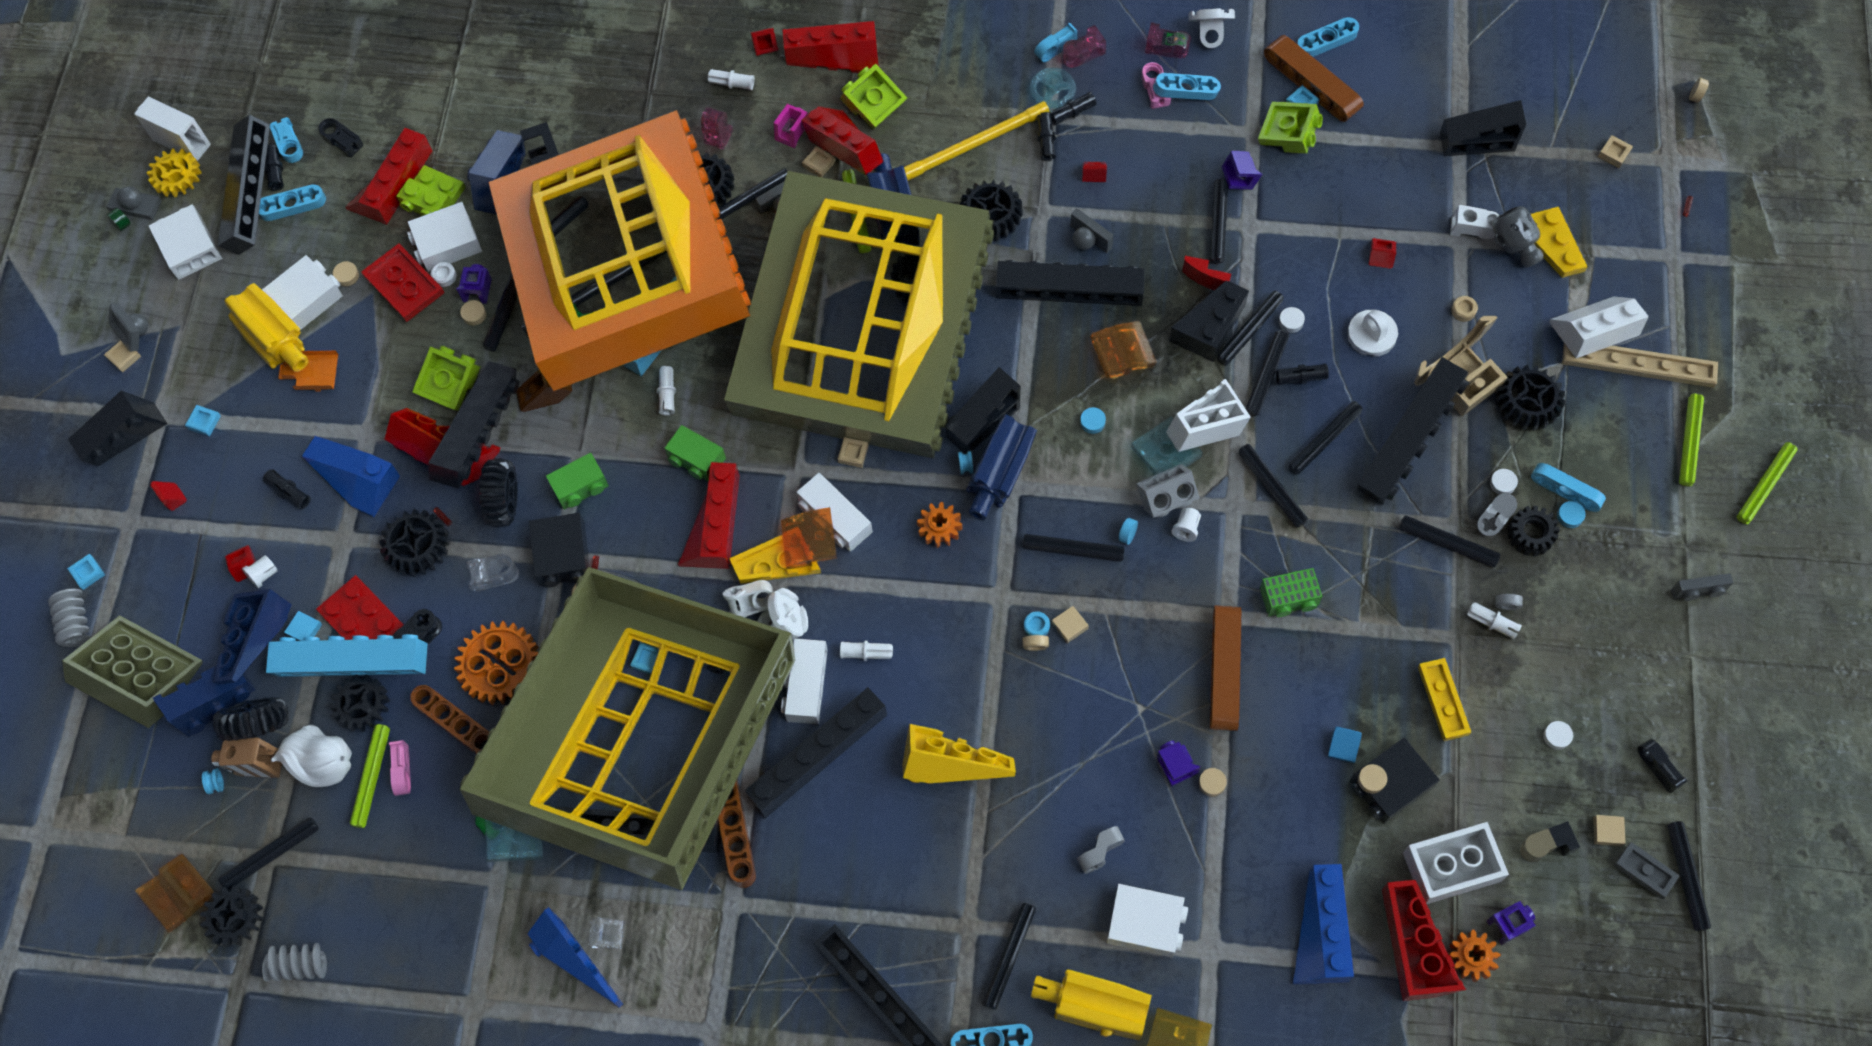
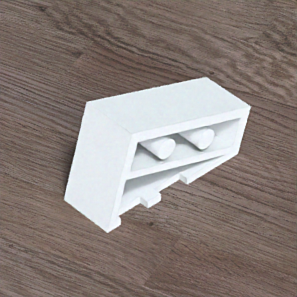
M1224 379L1216 388L1210 389L1202 398L1195 400L1178 412L1166 433L1178 452L1240 436L1251 417L1227 380Z

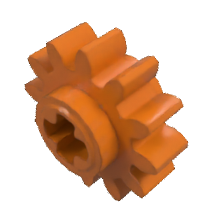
M940 502L939 508H935L931 503L929 504L930 512L921 510V517L923 519L917 520V526L920 527L919 536H926L927 545L935 541L936 547L939 548L941 542L944 541L947 546H950L951 537L955 540L959 539L957 531L962 530V523L959 522L961 514H953V505L944 509L943 502ZM937 523H942V527H937Z
M1475 930L1469 932L1468 938L1461 932L1457 936L1458 941L1450 943V947L1455 951L1449 954L1452 960H1456L1454 964L1455 970L1458 968L1462 969L1461 978L1464 979L1471 974L1473 982L1479 980L1480 974L1484 979H1488L1491 976L1489 970L1495 971L1499 967L1493 960L1501 956L1498 952H1492V948L1497 944L1496 941L1488 944L1485 941L1487 933L1477 938ZM1472 950L1474 955L1479 956V959L1473 961V957H1469V953Z

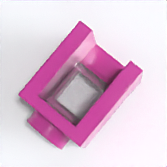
M787 104L774 121L775 140L795 149L798 139L805 131L801 120L808 115V112Z

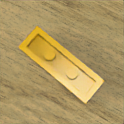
M1442 658L1419 664L1418 670L1443 741L1469 736L1471 729L1446 659Z

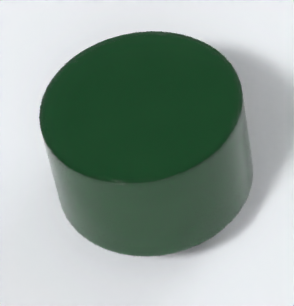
M117 207L106 214L110 222L120 232L131 225L127 216Z

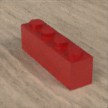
M874 21L783 29V43L787 65L808 68L823 66L828 67V70L837 71L838 68L849 69L852 73H860L865 67L870 69L875 64L878 65Z
M818 106L801 120L810 142L864 175H867L868 172H871L883 162L876 141L861 132L843 110Z
M404 128L374 178L345 206L346 210L387 225L400 204L397 194L409 178L415 179L432 153V148L426 136Z
M405 408L390 415L384 440L393 444L396 449L410 454L415 460L429 465L430 459L450 426L435 425L436 420ZM494 444L491 447L483 445L478 462H473L469 478L463 480L461 485L465 486L478 480L482 474L481 469L484 463L488 460H494L501 447Z
M711 462L706 495L680 558L679 567L730 569L729 558H731L740 478L736 463Z
M1416 880L1388 882L1383 887L1382 894L1402 1000L1430 999L1465 991L1466 988L1456 973L1454 962L1442 942L1443 938L1439 929L1435 927L1430 916L1431 912Z

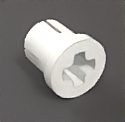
M1183 508L1177 524L1172 528V534L1182 541H1195L1198 535L1197 527L1201 514L1193 508Z
M266 555L249 567L246 565L242 568L248 579L258 589L263 586L262 582L278 572Z

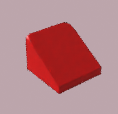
M1372 238L1369 265L1393 268L1396 257V242Z
M159 481L150 483L151 488L160 501L171 511L187 501L175 483Z
M249 545L225 556L228 570L235 581L240 582L248 578L242 568L246 565L249 567L256 562Z

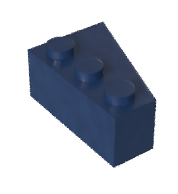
M497 130L493 137L488 140L483 152L479 153L473 167L469 168L467 179L470 181L474 210L497 215L489 182L520 170L526 155L521 135Z
M216 666L200 673L201 679L187 686L183 682L176 686L177 691L165 697L159 694L153 697V700L167 721L190 737L201 732L205 725L213 720V716L217 711L243 702L250 696V693L256 690L245 673L235 683L217 685L214 683Z

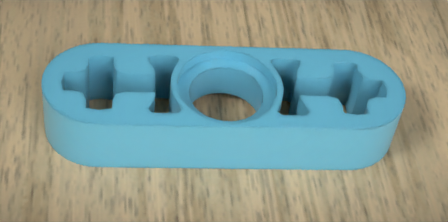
M1350 17L1343 18L1302 35L1298 39L1297 44L1312 57L1354 40L1358 34L1359 23ZM1328 34L1334 40L1328 42L1323 40L1321 36Z
M1173 73L1159 74L1153 84L1154 92L1160 97L1213 100L1221 88L1220 82L1212 76ZM1181 84H1189L1192 90L1184 89Z
M308 185L261 198L259 216L264 221H272L314 210L325 204L326 196L318 185ZM289 199H296V203L293 206H285L286 201Z
M1537 464L1531 474L1532 480L1538 485L1569 501L1579 503L1588 511H1600L1606 500L1604 494L1599 490L1548 464Z
M1024 1024L960 1030L953 1035L951 1046H956V1043L960 1042V1037H966V1040L969 1042L976 1041L974 1036L976 1034H980V1046H985L983 1042L984 1037L989 1033L997 1034L1000 1038L999 1046H1004L1005 1038L1002 1032L1008 1031V1037H1014L1018 1030H1022L1023 1035H1028V1039L1024 1040L1023 1045H1018L1016 1040L1008 1041L1009 1046H1031L1033 1034L1031 1029Z

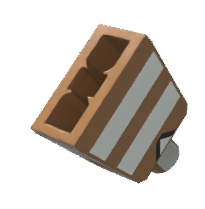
M260 738L240 739L237 741L225 740L222 744V749L215 750L212 754V764L214 766H219L237 776L279 778L282 763L279 761L271 762V758L276 754L278 748Z

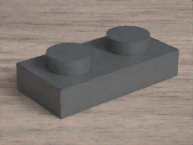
M1731 573L1680 580L1671 589L1674 600L1684 598V601H1692L1703 595L1718 597L1724 595L1734 582Z
M1632 842L1626 846L1614 864V867L1660 899H1664L1680 876Z

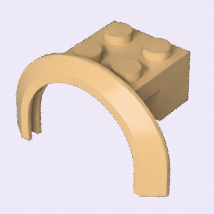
M1496 316L1481 317L1474 328L1455 347L1442 356L1469 372L1466 379L1470 382L1462 395L1457 393L1453 399V402L1456 403L1454 408L1462 417L1493 394L1507 379V376L1492 359L1483 363L1470 349L1492 327L1497 319ZM1440 359L1426 367V361L1420 364L1414 382L1416 386L1426 382Z

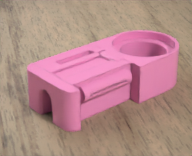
M1154 62L1146 64L1142 69V82L1144 89H1147L1151 101L1150 107L1155 109L1169 106L1171 98L1158 96L1153 90L1156 78H1149L1146 75L1149 71H1155L1158 74L1164 73L1162 66Z
M404 740L389 742L393 794L395 796L410 794L409 746Z

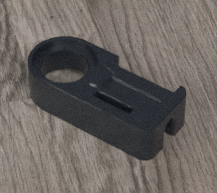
M327 118L320 122L318 130L323 139L332 146L335 145L344 151L349 158L353 157L363 147L360 137L337 120ZM328 127H336L335 132L331 134L325 133Z
M1649 739L1638 746L1640 757L1669 793L1674 792L1687 782L1686 777L1684 778L1668 759L1667 753L1655 740Z

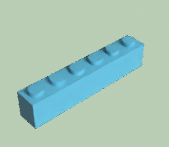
M410 634L402 635V639H393L394 637L390 635H378L377 639H369L367 636H353L352 640H344L345 638L340 636H329L328 640L320 641L318 637H304V641H296L295 638L281 637L278 642H269L266 673L277 677L425 674L428 643L419 640L417 635Z

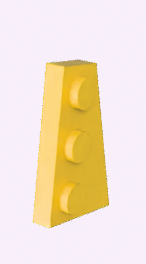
M1559 206L1532 213L1531 216L1535 223H1537L1541 233L1539 240L1534 244L1542 250L1543 258L1562 278L1585 272L1588 266Z
M800 527L729 558L741 584L757 580H773L821 573Z

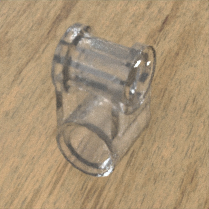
M506 554L476 558L466 563L471 577L469 589L474 591L511 584L519 576L517 565ZM509 566L505 572L500 573L503 567Z

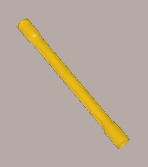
M1045 101L1040 102L1014 117L921 161L905 166L907 180L909 181L920 176L925 171L1026 123L1037 120L1038 114L1050 112L1048 105Z

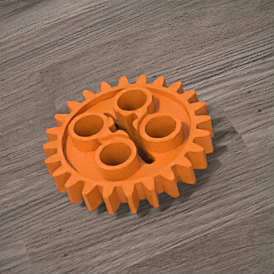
M492 621L490 629H486L482 624L481 633L478 634L472 630L471 633L474 638L472 640L468 638L463 639L467 646L458 647V650L463 655L455 657L456 662L461 665L454 667V670L460 674L456 678L459 683H463L461 687L465 692L469 691L471 698L474 699L478 696V700L483 703L488 697L491 705H494L496 698H498L503 705L505 704L506 697L509 696L512 700L515 687L523 681L529 663L534 661L539 653L535 652L539 647L536 642H532L534 639L531 634L526 635L527 632L523 627L517 630L516 624L512 623L508 628L505 621H502L500 627H497ZM501 642L500 647L491 650L494 643ZM480 651H486L492 658L498 662H503L506 668L516 672V674L513 676L499 664H493L490 658L481 654ZM521 655L520 661L511 663L512 658ZM485 662L480 670H474L478 663ZM505 676L502 683L494 684L498 677Z

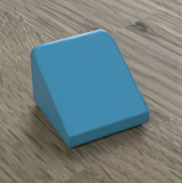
M1335 727L1332 732L1328 757L1355 763L1362 733Z

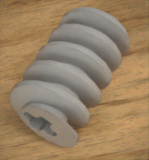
M80 589L61 590L54 593L48 599V604L51 607V620L54 625L55 642L63 647H78L91 638V636L85 635L89 632V627L85 625L87 623V618L84 616L86 610L82 607L84 600L80 598L82 596Z
M319 943L314 944L311 952L308 944H303L301 952H299L296 944L292 945L290 953L287 952L286 945H281L279 953H276L275 946H270L268 954L265 955L263 960V979L267 982L271 979L280 981L282 978L292 980L294 977L297 980H302L304 977L314 979L316 976L324 978L327 971V958L324 951H321Z

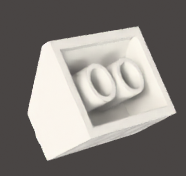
M1611 297L1552 318L1549 323L1575 358H1579L1639 336L1649 316L1634 298Z

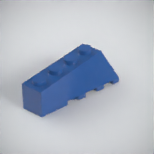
M1342 864L1313 865L1308 874L1304 913L1292 984L1348 983L1354 977Z

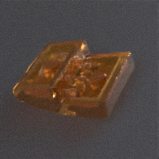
M1140 321L1115 325L1090 335L1107 378L1126 376L1132 370L1152 368L1157 363Z
M830 507L800 513L781 520L786 569L812 566V562L837 559Z
M180 854L159 868V875L135 890L138 897L168 933L191 917L214 893L183 854Z

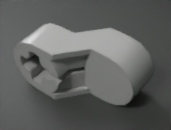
M1509 493L1498 495L1478 519V531L1484 536L1496 535L1516 511V498Z
M1118 826L1100 832L1096 836V848L1085 852L1077 858L1084 874L1103 867L1106 864V852L1125 842Z

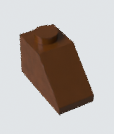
M540 369L537 370L517 390L520 411L527 412L560 403L572 392V384L553 391Z

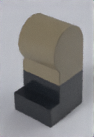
M1567 821L1528 836L1521 844L1520 852L1525 860L1538 862L1548 853L1561 850L1563 856L1572 854L1580 848V845Z

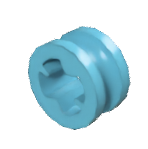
M968 451L967 454L958 452L961 475L966 471L972 474L973 462L971 451Z
M218 768L213 769L212 773L208 770L202 773V784L208 795L213 794L214 790L217 792L224 790L223 776Z

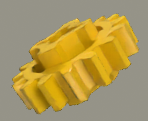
M172 148L170 154L162 151L163 156L161 158L158 156L154 157L157 161L156 163H149V167L152 170L147 171V175L150 177L148 181L157 193L162 192L165 197H168L170 193L177 197L178 192H182L185 195L187 188L194 189L193 182L200 181L197 175L202 174L199 169L200 164L196 158H194L192 153H186L184 149L177 153Z

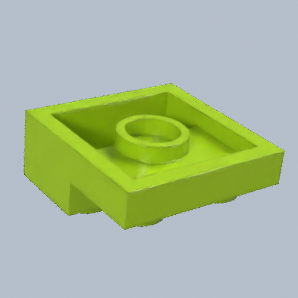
M877 64L870 69L865 67L857 75L859 79L854 83L849 81L841 89L843 94L840 97V100L855 116L859 114L873 130L907 100L905 94Z
M1272 102L1258 137L1260 145L1282 146L1284 152L1307 154L1309 147H1314L1316 128H1321L1323 123V117L1319 113L1317 104Z
M424 165L414 180L409 178L397 194V198L400 202L399 205L405 211H414L424 216L454 205L466 186L464 182Z
M441 345L440 349L430 347L412 392L459 411L467 389L473 388L481 366L475 364L476 359L462 354L461 358L454 356L455 350Z

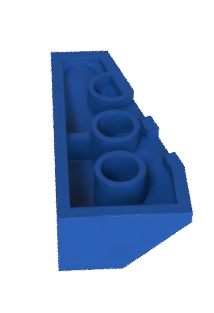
M318 436L313 438L302 455L352 508L372 517H375L400 477L392 463L372 454Z
M549 907L545 909L527 933L532 940L529 946L538 957L543 955L550 962L620 1008L623 1005L622 1001L561 918Z

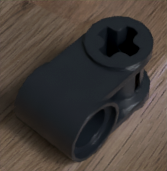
M418 610L393 634V639H402V635L405 634L417 635L419 640L429 645L442 631V622L430 610Z

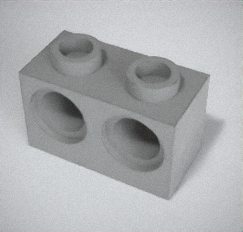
M1183 464L1136 483L1144 510L1153 518L1166 516L1169 511L1178 507H1186L1192 501L1200 498L1192 471ZM1183 484L1182 489L1177 492L1178 487ZM1160 494V498L1154 502V498Z

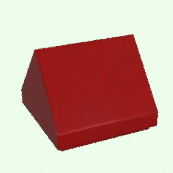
M774 28L751 32L756 56L779 51Z
M1105 162L1083 163L1082 182H1106L1107 164Z

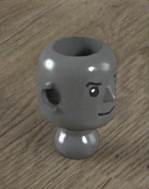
M1517 206L1493 221L1492 229L1495 233L1494 240L1497 245L1503 247L1507 253L1514 254L1518 252L1521 256V264L1524 267H1531L1543 260L1542 250L1534 244L1539 240L1541 233L1527 208Z

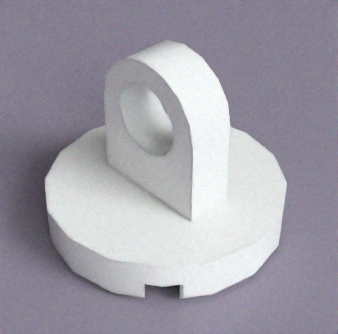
M1203 9L1196 11V15L1194 11H1190L1188 19L1189 22H1200L1201 42L1205 47L1213 49L1220 46L1223 42L1224 21L1234 20L1235 10L1228 9L1227 13L1222 9ZM1210 30L1217 31L1219 35L1215 43H1208L1206 41V34Z
M1364 310L1357 313L1352 318L1348 328V341L1357 352L1366 356L1369 354L1376 357L1388 353L1394 347L1398 337L1397 325L1393 318L1379 310Z
M785 588L770 594L768 610L760 615L758 622L768 625L770 620H772V627L790 632L793 640L804 635L803 633L808 629L807 612L803 605L799 606L797 603L799 599L796 594Z

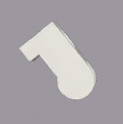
M1458 205L1451 217L1450 235L1460 236L1461 234H1468L1482 239H1493L1495 233L1492 229V223L1499 217V214L1487 211L1486 209Z

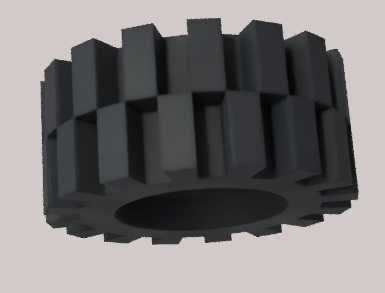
M1529 506L1525 507L1523 511L1520 509L1513 517L1507 530L1509 531L1508 539L1512 538L1510 542L1512 547L1517 544L1516 550L1520 553L1524 549V555L1527 556L1531 552H1533V556H1538L1540 552L1541 554L1546 553L1559 536L1557 534L1560 531V527H1556L1558 520H1552L1554 516L1552 512L1547 515L1545 514L1547 509L1543 507L1541 511H1538V506H1533L1531 510ZM1528 523L1538 525L1543 531V536L1539 539L1529 537L1524 532V525Z

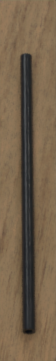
M786 168L780 170L718 207L721 215L717 219H724L754 201L760 195L784 182L788 170ZM667 251L639 261L640 267H644L667 253ZM630 264L612 271L603 277L609 288L634 273ZM597 281L571 295L572 303L576 307L600 293ZM521 325L523 331L528 336L526 325Z

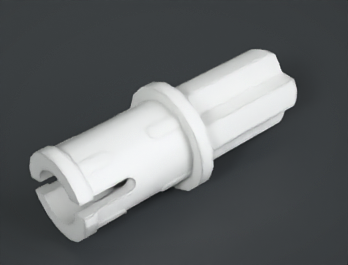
M711 69L708 73V82L728 86L729 89L736 87L752 91L755 77L754 75L738 74L734 70L725 72Z
M661 366L659 369V387L657 388V394H659V414L670 415L675 413L674 394L676 393V388L673 381V368L671 366Z
M1476 602L1470 606L1467 613L1469 617L1488 626V630L1494 629L1510 637L1512 640L1516 638L1517 633L1509 630L1508 627L1520 631L1522 626L1500 615L1501 612L1497 611L1496 613Z
M865 640L864 643L841 642L840 657L842 659L858 658L867 661V659H891L893 656L892 644L868 643V640Z

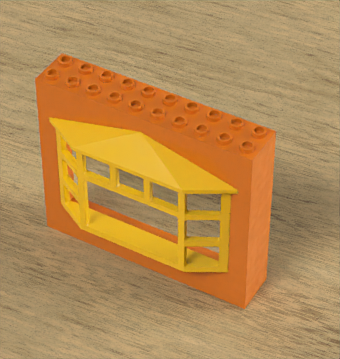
M677 110L489 182L534 360L553 391L750 316L747 306L751 305V301L747 291H743L745 290V284L740 272L736 273L739 266L734 254L730 255L733 249L728 236L723 237L727 231L722 219H717L721 214L716 201H711L714 200L715 196L710 184H705L709 179L704 167L700 168L703 161L699 151H694L697 148L693 134H687L691 131L686 118L681 119ZM640 166L644 183L617 193L612 176ZM605 179L627 254L565 277L545 201ZM648 193L653 212L626 222L621 203ZM657 222L663 240L635 251L630 232ZM667 251L677 280L649 290L639 261ZM631 264L641 294L614 304L603 275ZM595 278L603 297L605 308L578 317L572 303L569 288Z

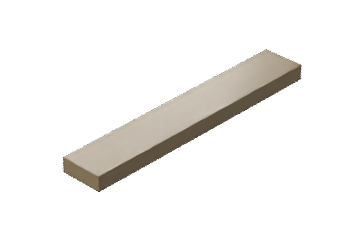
M1564 343L1562 360L1564 365L1712 388L1717 385L1718 362L1618 346H1609L1575 358Z

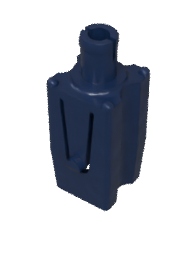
M881 153L883 162L874 169V173H867L869 187L912 195L904 166L900 165L892 169L889 155ZM876 219L881 239L885 240L893 222ZM901 224L894 242L919 246V227Z
M1004 414L985 447L966 488L967 493L972 492L976 494L968 511L972 517L978 520H985L993 503L997 504L998 508L1004 505L1025 464L1037 429L1020 424L1013 417Z

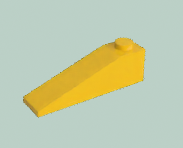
M909 724L902 764L904 779L914 783H941L1015 777L1014 758L985 747L977 750L966 744L967 741L958 738L957 742L943 737L944 732L937 729Z

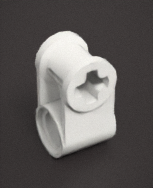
M757 580L745 585L728 588L723 592V598L728 602L729 613L745 618L755 613L767 611L768 598L774 591L768 581ZM761 592L768 593L765 598H757V595Z

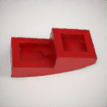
M1185 256L1182 272L1196 283L1215 291L1226 280L1230 281L1231 273L1208 269L1209 260Z

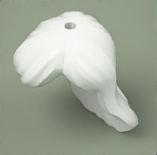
M307 725L282 740L278 751L271 758V762H281L286 770L301 783L312 787H327L337 784L345 778L351 768L349 760L352 752L342 738L326 736L317 726Z

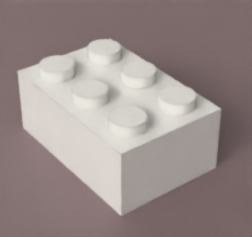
M1488 822L1411 844L1403 852L1413 880H1416L1426 904L1502 882L1509 875Z

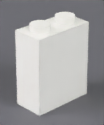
M147 97L134 114L153 141L169 149L174 148L176 152L184 149L186 153H192L197 161L211 145L193 117L151 97Z
M463 202L408 221L411 231L407 232L412 246L416 245L418 250L414 251L419 264L424 263L428 272L440 262L453 263L482 252Z
M193 204L148 225L169 268L178 280L223 259L201 215Z
M307 255L262 289L296 323L300 330L343 297L338 289L341 285L332 274L327 276L324 273L326 269L318 260L313 262Z
M1118 884L1107 944L1173 958L1175 950L1181 951L1183 934H1179L1180 923L1185 924L1188 907L1183 906L1185 898Z

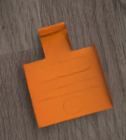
M336 350L301 351L308 358L309 362L303 370L298 372L293 371L286 362L280 364L278 378L296 379V386H293L295 390H315L316 392H321V389H334L338 360Z

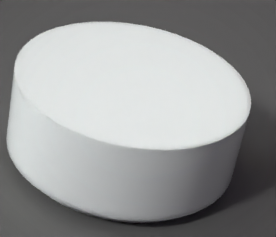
M440 262L431 270V277L441 287L450 286L456 280V271L448 262Z
M1286 308L1280 314L1279 325L1288 333L1298 332L1303 327L1304 314L1298 308Z
M1508 469L1497 470L1490 479V487L1498 495L1503 493L1511 494L1518 484L1517 476Z
M1555 721L1547 726L1543 737L1549 747L1561 750L1571 743L1573 732L1568 724Z

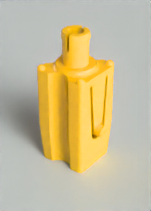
M255 283L247 286L241 294L231 295L224 300L225 305L231 311L228 315L230 321L249 345L272 369H275L277 365L284 361L295 372L303 370L308 365V358L301 352L305 348L303 342L298 338L301 333L300 328Z
M1069 969L1065 971L1066 976H1064L1062 983L1036 976L1031 997L1057 1004L1056 1013L1054 1014L1055 1019L1101 1032L1100 1036L1103 1037L1116 1035L1135 1040L1141 1039L1152 995L1116 982Z

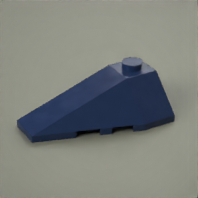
M271 589L234 594L224 619V624L227 625V632L221 637L224 650L218 656L214 683L217 685L235 683L283 627L288 619V613L292 606L291 603Z

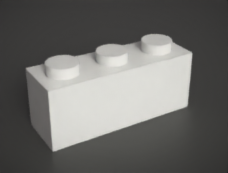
M820 473L815 475L797 491L799 500L797 504L805 514L811 513L816 518V524L823 531L828 530L833 535L832 539L839 547L843 548L845 546L851 552L873 532L871 522Z
M794 639L793 647L796 661L784 683V687L788 688L787 697L782 698L781 713H785L787 722L819 724L828 652L826 641Z

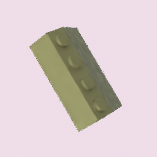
M120 615L62 660L66 683L147 728H150L164 716L153 700V697L159 694L165 697L177 691L176 686L183 682L187 686L203 664L202 660Z

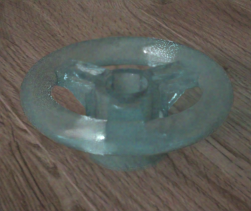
M1047 68L1039 71L1032 78L1030 92L1037 103L1045 101L1050 108L1061 107L1066 104V101L1074 97L1076 83L1067 71L1059 68ZM1039 80L1046 87L1047 93L1044 98L1037 92ZM1069 89L1064 98L1051 101L1054 94L1061 90Z

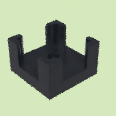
M547 122L520 131L523 141L542 135L545 144L528 151L531 165L559 155Z

